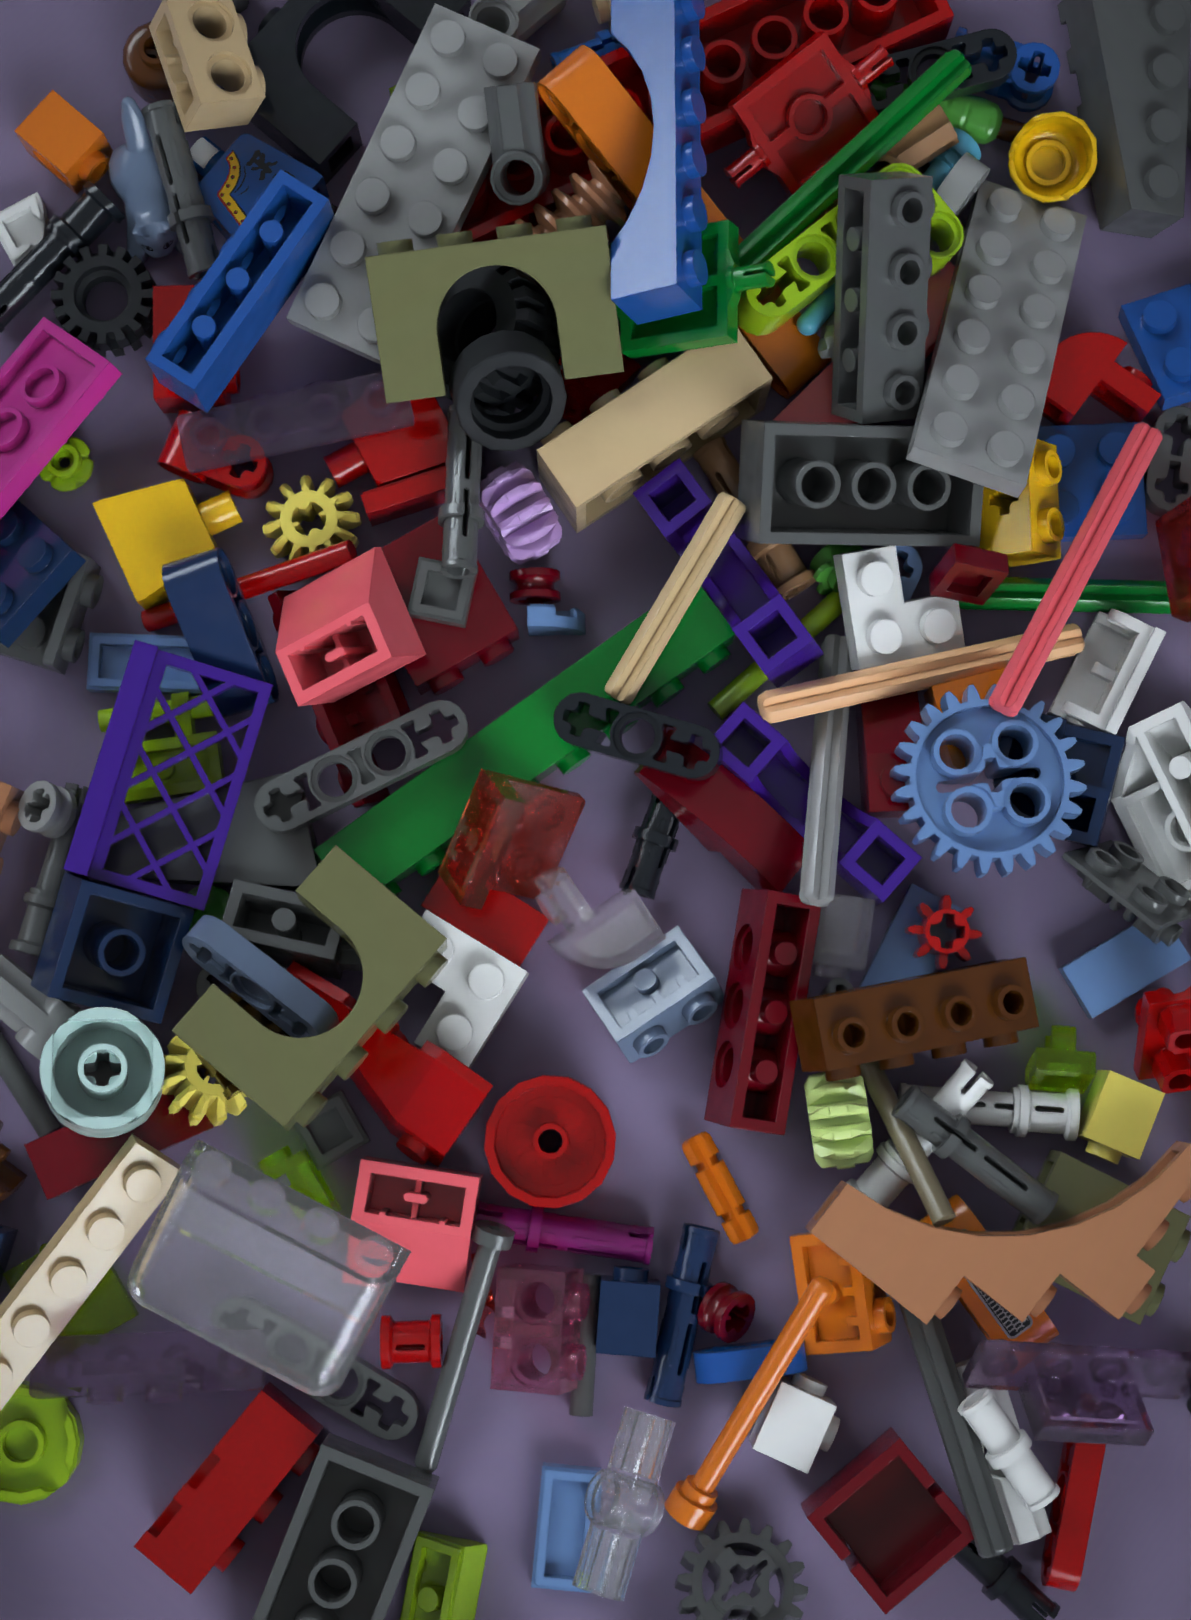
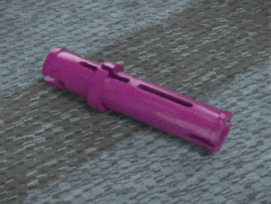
M479 1201L476 1221L489 1220L508 1226L515 1232L512 1244L526 1246V1252L537 1253L538 1248L628 1260L645 1265L650 1263L654 1227L544 1212V1207L532 1206V1209L529 1210Z

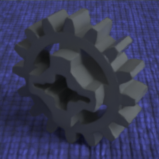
M743 1518L738 1531L731 1533L724 1520L720 1521L715 1528V1540H712L709 1535L701 1531L694 1542L700 1554L685 1550L680 1564L691 1573L680 1574L675 1581L676 1589L682 1592H689V1596L679 1603V1614L694 1613L697 1617L696 1620H800L803 1612L792 1602L803 1601L808 1594V1587L794 1583V1579L803 1572L805 1568L804 1563L799 1561L788 1563L785 1557L792 1543L789 1540L781 1542L777 1546L771 1543L772 1526L767 1524L759 1535L752 1534L749 1519ZM733 1550H745L757 1555L755 1557L737 1555ZM705 1567L709 1571L708 1577L714 1582V1594H712L707 1602L702 1589V1576ZM758 1574L749 1594L744 1591L737 1596L733 1595L725 1601L733 1581L740 1584L745 1580L749 1581ZM775 1574L780 1587L778 1608L774 1605L776 1600L769 1593V1581Z

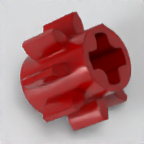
M950 895L941 897L939 910L933 912L923 902L918 904L916 909L923 918L919 925L905 928V933L917 935L921 945L914 951V958H919L927 953L936 955L935 965L938 970L946 968L948 954L954 953L957 959L962 962L969 961L971 956L964 946L968 940L982 937V932L970 929L967 918L972 915L974 908L971 906L959 912L951 909L952 901ZM943 917L946 918L947 928L956 929V939L947 941L944 948L941 947L939 937L930 935V927L941 923Z

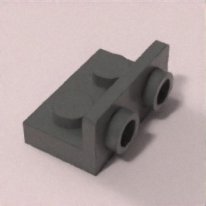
M79 554L86 562L9 648L0 642V655L65 675L69 662H77L84 646L85 631L81 629L87 608L94 609L100 599L104 583L103 576L99 575L101 567L91 557Z

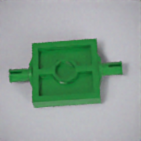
M730 220L707 223V228L702 231V253L708 268V281L706 285L702 286L703 310L637 325L616 305L617 315L621 323L620 342L622 353L632 359L737 343L738 303L741 293L746 290L773 287L775 285V279L771 277L775 276L773 264L771 261H765L764 263L740 266L738 261L739 227Z

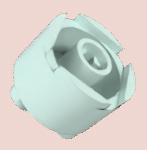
M113 1007L90 1008L70 1017L48 1039L40 1059V1080L49 1108L60 1123L72 1131L88 1137H115L128 1133L145 1123L155 1110L161 1098L164 1085V1054L161 1044L153 1032L128 1011ZM99 1061H109L111 1071L120 1072V1075L110 1077L109 1085L98 1086L95 1077L86 1076L87 1072L97 1070Z

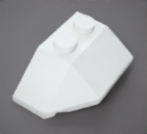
M1181 701L1128 727L1125 739L1126 746L1120 761L1111 802L1134 848L1143 856L1144 862L1142 864L1159 877L1166 876L1177 881L1191 895V708L1185 701Z

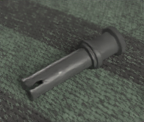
M66 782L65 788L72 791L76 798V817L72 826L64 835L50 839L36 888L30 887L29 891L24 894L23 901L27 904L18 938L10 941L8 948L35 957L40 955L64 872H66L63 868L89 788L83 786L82 789L79 788L78 784Z

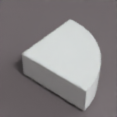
M38 192L0 211V242L14 267L48 233V228L46 227L48 225L47 210Z

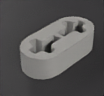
M966 152L954 165L936 192L959 218L985 181L991 169ZM930 237V250L934 251L938 245Z

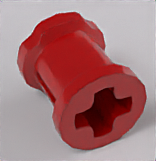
M432 1314L430 1320L394 1321L392 1315H382L380 1323L381 1368L391 1369L394 1363L430 1362L432 1368H442V1314Z

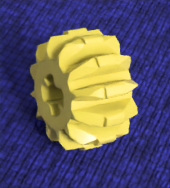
M303 475L300 480L302 491L294 494L291 486L284 483L279 487V490L286 502L281 504L276 501H268L265 506L268 514L277 519L269 521L262 526L266 537L277 539L270 548L272 554L277 559L290 554L289 560L346 540H351L355 548L359 544L358 538L353 533L347 531L362 524L358 512L347 511L354 502L353 497L348 491L335 495L336 485L334 480L330 478H325L318 490L315 491L311 477ZM316 515H319L324 525L323 529L312 528L307 536L300 525L303 520L312 522Z
M178 1036L172 1038L167 1045L169 1054L164 1055L166 1077H164L162 1090L163 1095H174L175 1097L168 1107L169 1114H176L184 1107L189 1110L188 1120L190 1126H197L204 1115H206L214 1127L224 1123L227 1119V1113L234 1116L240 1115L247 1107L245 1100L247 1096L240 1092L227 1100L223 1094L224 1089L217 1079L214 1084L208 1083L210 1076H208L207 1070L204 1073L206 1076L204 1080L199 1076L197 1071L200 1068H206L195 1052Z

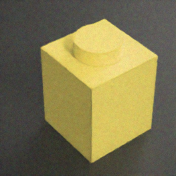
M1097 1070L1080 1113L1077 1137L1088 1141L1085 1152L1116 1165L1119 1164L1121 1156L1140 1160L1165 1093L1111 1070Z

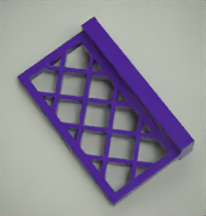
M135 640L63 869L66 872L92 878L204 911L273 684L159 650L158 646ZM166 667L190 673L202 695L171 710L160 691ZM201 677L223 684L208 690ZM233 687L258 694L252 715L231 727H228L213 700L215 696ZM156 700H158L165 714L150 721ZM207 702L222 732L191 747L175 717ZM169 721L185 751L153 767L142 746L146 732ZM248 727L240 749L233 734ZM226 738L238 761L234 773L211 784L195 754ZM140 755L147 771L133 777ZM189 758L205 788L174 804L158 773ZM152 777L167 808L136 824L125 804L128 790ZM230 783L223 806L215 791ZM209 794L220 814L219 823L216 830L194 841L178 810ZM122 812L130 827L115 835ZM172 814L188 844L156 861L140 830ZM134 834L150 865L129 876L105 870L104 867L111 845ZM213 839L207 862H205L198 847ZM192 851L203 871L197 895L194 896L171 889L160 867ZM155 871L162 886L140 880L139 878Z

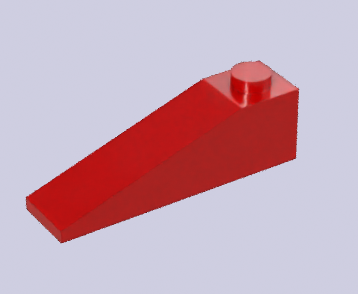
M295 961L287 968L289 973L331 1005L339 1017V1023L354 1008L357 1001L349 993ZM398 1022L386 1034L377 1029L362 1046L368 1052V1055L350 1078L389 1132L399 1139L396 1142L399 1150L419 1164L424 1165L429 1160L439 1167L478 1113L493 1085L448 1052L428 1040L421 1049L413 1046L399 1030Z

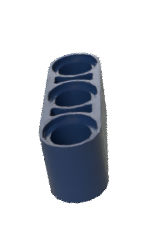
M217 547L162 565L164 587L193 659L273 684L267 705L278 702L279 690L272 665L225 551L221 547ZM201 677L208 690L223 684ZM233 687L215 696L213 700L223 718L253 710L258 694Z

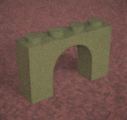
M590 214L555 219L557 231L533 235L532 223L530 222L496 227L497 239L473 243L472 230L436 235L438 247L414 250L412 238L376 243L378 255L365 257L386 404L446 396L447 388L438 331V317L442 301L448 290L460 277L474 269L492 265L513 267L527 273L548 294L556 318L562 372L565 380L624 372L616 304L611 301V262L606 225L593 227Z
M337 845L334 846L295 891L299 901L344 938L355 950L361 961L363 970L362 988L358 1000L349 1015L336 1027L322 1034L303 1038L288 1037L264 1027L215 984H212L172 1029L185 1044L288 1132L296 1122L305 1128L318 1115L328 1101L321 1093L337 1075L345 1081L357 1070L368 1055V1052L362 1047L377 1029L381 1030L384 1034L388 1033L409 1007L402 1001L417 982L426 988L448 963V959L442 955L447 949V938Z

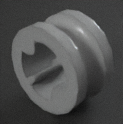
M46 780L36 781L24 791L19 801L18 818L22 827L28 831L38 832L48 838H58L69 830L75 820L77 812L76 798L73 792L67 788L56 786Z

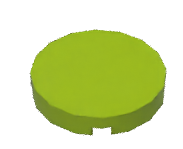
M23 1381L0 1411L1 1502L23 1505L44 1500L69 1481L81 1462L85 1437L80 1415L67 1396L48 1384Z

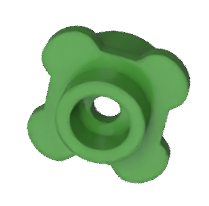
M827 545L814 556L810 563V569L815 570L813 577L816 582L820 583L816 588L820 595H827L833 590L839 592L833 555L864 550L861 545Z

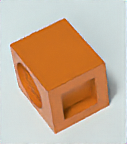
M53 89L14 130L26 151L76 194L83 189L82 186L88 180L93 184L98 182L109 168V160L113 150L104 133Z

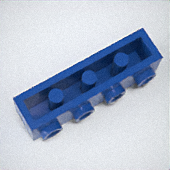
M280 169L268 187L258 195L251 211L234 235L230 236L223 244L218 257L202 280L191 289L184 305L167 329L163 330L153 343L151 351L145 360L161 385L205 413L209 412L309 270L334 217L330 201L327 197Z

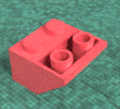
M381 547L370 549L284 597L275 653L297 706L334 703L426 655Z
M372 1156L362 1158L360 1160L351 1215L347 1274L464 1293L472 1246L471 1234L476 1221L483 1174Z

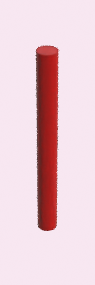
M346 540L237 578L246 600L334 570L358 557L357 551L352 541ZM170 601L141 612L142 623L148 632L178 623Z

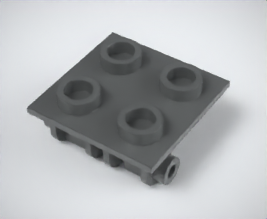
M1109 840L1099 843L1098 847L1087 846L1065 852L1062 856L1063 859L1078 870L1077 875L1083 879L1082 886L1086 890L1090 891L1105 904L1110 902L1109 908L1113 911L1119 910L1122 906L1126 907L1123 919L1127 922H1131L1138 917L1133 926L1152 942L1157 944L1162 941L1169 947L1180 937L1184 928L1177 923L1191 918V901L1189 900L1191 895L1177 881L1166 876L1159 877L1142 864L1144 858L1136 849L1124 842Z

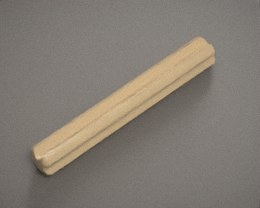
M724 492L718 494L606 683L605 692L607 695L623 704L629 705L633 702L745 513L746 506L739 499Z

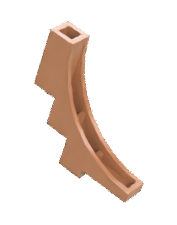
M1175 1141L1145 1175L1107 1202L1064 1221L1018 1231H967L945 1226L935 1227L933 1224L924 1223L886 1208L841 1180L805 1228L926 1325L934 1315L942 1319L954 1307L962 1293V1290L957 1285L963 1277L1021 1322L1029 1314L1037 1317L1046 1309L1057 1292V1288L1052 1284L1058 1276L1105 1313L1119 1320L1125 1311L1129 1315L1135 1313L1146 1301L1152 1290V1286L1148 1281L1156 1271L1137 1257V1254L1142 1248L1146 1251L1151 1250L1162 1239L1169 1227V1222L1165 1218L1179 1200L1185 1203L1191 1199V1143Z

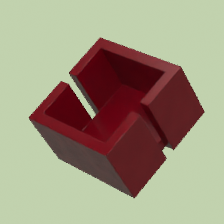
M892 1427L800 1503L807 1519L841 1561L845 1560L850 1572L885 1615L974 1540L968 1520Z

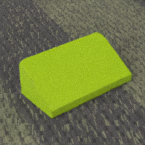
M419 1531L414 1542L400 1620H474L488 1550L487 1545L474 1540Z

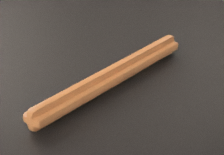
M1071 623L1064 626L1046 662L1072 657L1084 650L1085 642L1082 637L1081 628L1077 624ZM1023 634L766 690L757 697L759 714L763 720L772 724L929 689L933 685L1005 668Z

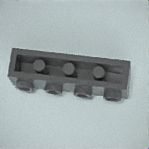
M902 171L839 174L831 414L860 424L916 419L926 382L924 372L925 343L930 327L927 314L928 279L932 272L930 232L931 218L935 210V198L932 192L933 176Z

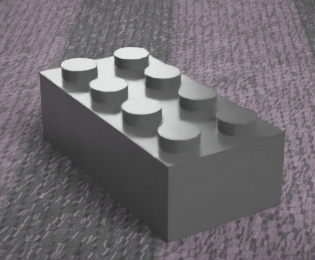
M742 420L738 499L745 504L746 511L737 525L736 538L758 544L951 547L954 543L980 547L984 486L907 460L906 456L914 425Z
M329 1433L321 1444L252 1620H384L435 1491L439 1476L420 1471L412 1465Z

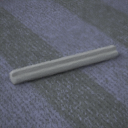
M837 634L827 635L825 641L821 644V650L824 652V655L819 660L818 679L852 672L846 636H839ZM850 706L817 713L814 718L799 898L802 903L816 907L828 906L835 895Z

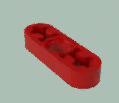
M1074 1411L1069 1418L1056 1480L1057 1485L1060 1487V1493L1052 1501L1049 1517L1052 1532L1046 1534L1042 1554L1041 1582L1043 1586L1075 1592L1079 1586L1107 1441V1422L1103 1417Z

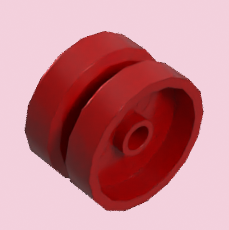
M541 1075L518 1083L498 1100L486 1123L484 1151L492 1175L509 1195L530 1206L561 1208L582 1201L603 1183L614 1161L616 1132L608 1107L592 1088L568 1076ZM547 1129L556 1130L562 1137V1144L559 1145V1149L552 1153L546 1152L545 1147H540L539 1144L540 1135Z

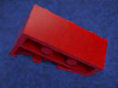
M269 1381L134 1547L188 1593L192 1594L213 1566L223 1573L246 1543L238 1535L251 1518L261 1525L278 1505L284 1495L276 1487L291 1470L300 1477L314 1460L320 1449V1446L314 1442V1439L324 1426Z

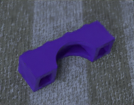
M680 458L633 492V495L681 558L713 502ZM733 531L701 586L764 674L776 688H779L824 655V652L741 540L736 538V534Z
M743 701L714 734L719 739L723 749L721 765L766 801L804 838L810 768L794 751L789 741ZM703 747V751L710 755V752ZM842 797L836 873L875 907L889 897L922 857L878 818L861 811Z

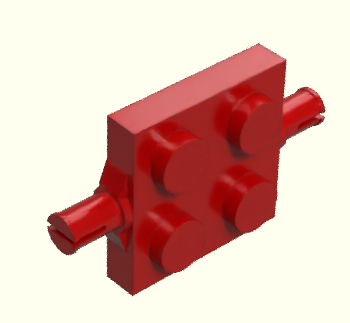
M818 31L731 100L727 106L745 131L750 149L729 166L723 168L725 175L731 177L729 178L730 182L739 189L743 183L764 168L775 175L789 197L793 195L879 115L872 105L870 90L867 85L894 65L892 57L887 56L889 54L882 45H878L875 50L856 65H853L841 57L826 32Z

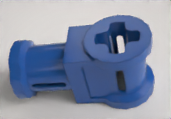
M959 26L955 37L968 34V29ZM1014 41L1017 58L1011 76L1001 86L985 90V93L1006 100L1012 108L1020 112L1030 113L1040 110L1051 98L1054 84L1059 76L1060 62L1054 50L1043 43L1031 42L1022 44ZM990 46L983 47L980 58L969 63L971 65L985 63L989 72L997 70L999 60L1004 56L1003 54L994 55ZM1035 57H1039V58H1040V62H1039V63H1038V62H1034ZM1027 72L1038 75L1035 83H1029L1024 80ZM1022 93L1028 94L1027 98H1022Z

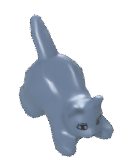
M126 96L121 102V120L126 142L113 150L108 170L110 185L118 197L125 203L127 250L132 258L136 255L143 264L149 256L153 258L167 257L174 248L184 257L177 233L170 230L167 216L171 214L168 198L161 180L144 116L136 101L132 97Z

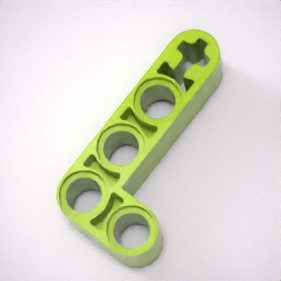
M893 163L880 171H902L922 175L913 166L905 163ZM932 188V192L935 198V210L931 218L930 237L936 241L940 252L930 250L932 258L930 277L938 274L962 247L964 240V230L960 220L934 188ZM838 205L767 260L771 261L775 269V276H771L775 279L773 287L742 291L738 303V325L744 331L756 336L768 335L774 332L835 283ZM797 258H805L812 261L816 265L819 275L805 273L800 268ZM778 285L782 291L775 303L768 302L763 306L759 301L772 293Z

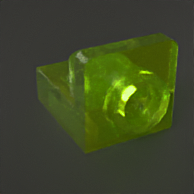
M287 1145L257 1163L262 1174L249 1181L253 1189L257 1191L287 1175L291 1182V1185L285 1188L288 1200L301 1219L309 1215L314 1225L342 1210L321 1171L317 1170L306 1149L293 1155Z

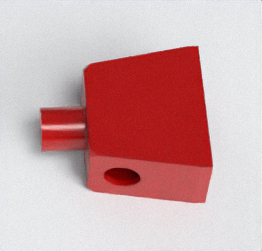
M382 382L346 409L340 416L352 442L323 457L339 488L367 473L370 474L376 487H380L445 466L448 420L435 397L386 404L384 384Z

